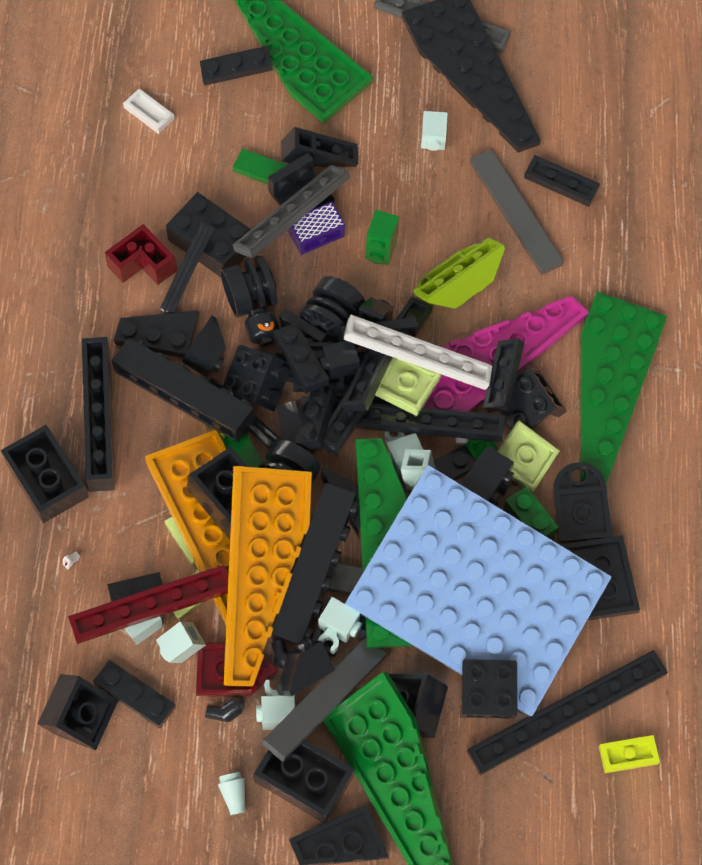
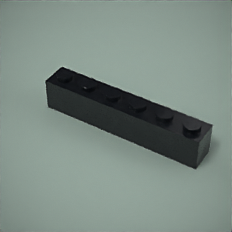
M107 337L82 338L86 482L89 492L115 490L110 347Z
M129 338L111 359L116 374L237 443L241 441L256 421L254 408L247 400L235 398L227 389L223 387L219 389L212 385L206 377L194 375L186 366L171 362L165 354L155 353L141 341L136 342Z
M328 483L325 484L292 573L282 606L275 619L271 634L273 637L292 644H297L307 638L311 640L314 631L311 623L314 616L319 617L323 607V602L320 601L323 591L328 592L333 578L329 576L332 566L337 567L342 554L341 551H338L341 541L346 542L351 527L347 526L350 516L355 517L360 502L356 501V493Z

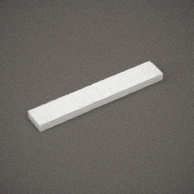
M350 315L348 318L344 340L484 390L489 387L492 365L354 315Z

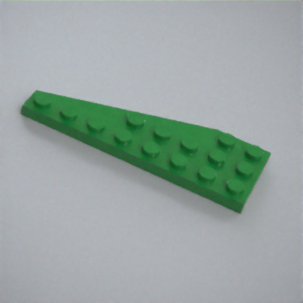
M234 0L260 46L269 47L272 66L289 95L322 124H325L373 83V76L281 0Z
M597 291L580 335V462L597 468L603 475L607 485L667 316ZM580 470V482H583L585 474Z
M382 438L355 440L358 502H360L359 521L362 573L407 500ZM365 617L367 649L414 647Z
M382 672L338 705L324 722L347 762L355 769L357 779L407 864L454 865L416 718L388 672Z

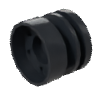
M262 255L254 257V265L250 259H246L244 261L245 272L241 271L237 263L220 268L224 291L236 318L253 311L252 301L254 300L259 308H266V301L270 306L278 304L275 279Z
M324 276L315 287L313 297H310L306 301V305L301 309L300 318L326 333L327 340L339 342L341 326H347L350 315L358 317L359 308L366 301L363 295L348 282L333 276Z
M282 439L273 441L265 455L267 462H262L258 466V468L312 472L311 484L321 470L320 463L310 452L293 442Z

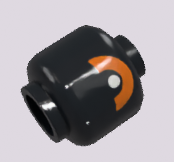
M259 308L251 311L245 320V328L251 343L260 344V347H268L275 343L273 331L280 329L275 313L268 311L266 308Z

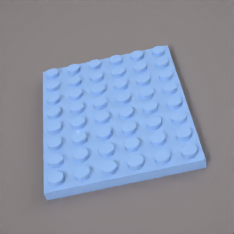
M427 465L346 600L345 605L462 675V661L464 659L517 661V709L528 716H533L610 581L611 576Z

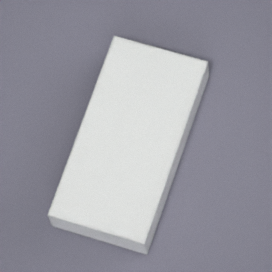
M140 88L123 103L127 111L158 134L175 119L171 111Z

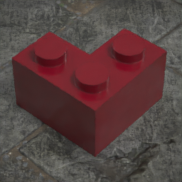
M144 224L105 252L107 267L122 283L143 269L159 285L177 271L175 256Z

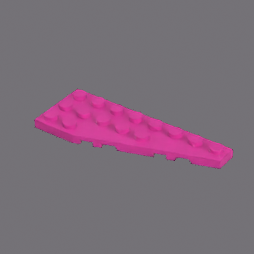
M569 296L545 305L543 309L521 314L519 318L509 321L508 319L474 332L472 336L450 341L448 345L442 348L493 366L498 341L520 338L524 342V348L518 370L519 374L582 322L589 312L574 297ZM441 374V379L422 408L472 412L484 402L487 389L484 390Z

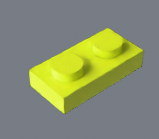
M654 735L599 745L605 773L658 765L660 763Z

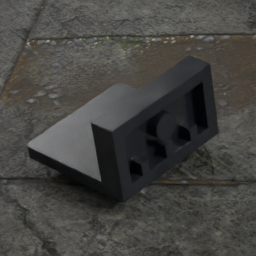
M307 153L268 176V191L279 206L316 177L314 174V159ZM330 194L315 208H318L330 202H333L334 204L335 198Z
M528 368L516 379L510 410L499 412L501 415H505V421L510 429L513 428L517 421H521L532 429L549 415L560 417L567 411L541 372Z
M464 659L462 661V704L460 706V718H516L517 661Z

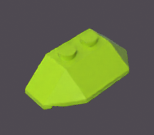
M486 238L482 243L473 244L458 251L422 276L417 287L413 290L414 295L428 303L456 309L494 281L505 250L504 245L491 238Z

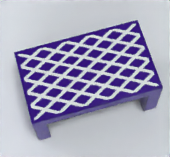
M333 202L311 210L288 229V233L300 255H303L345 237V224Z

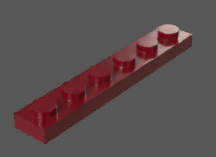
M225 565L68 616L76 643L79 644L228 594L229 577Z

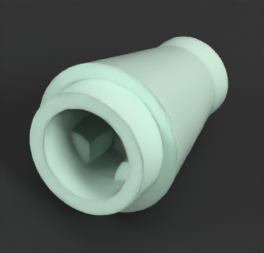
M241 772L220 776L218 787L228 806L230 815L246 812L245 778H242Z

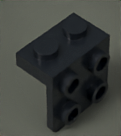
M239 345L223 386L233 396L274 412L291 368L286 361L244 345Z

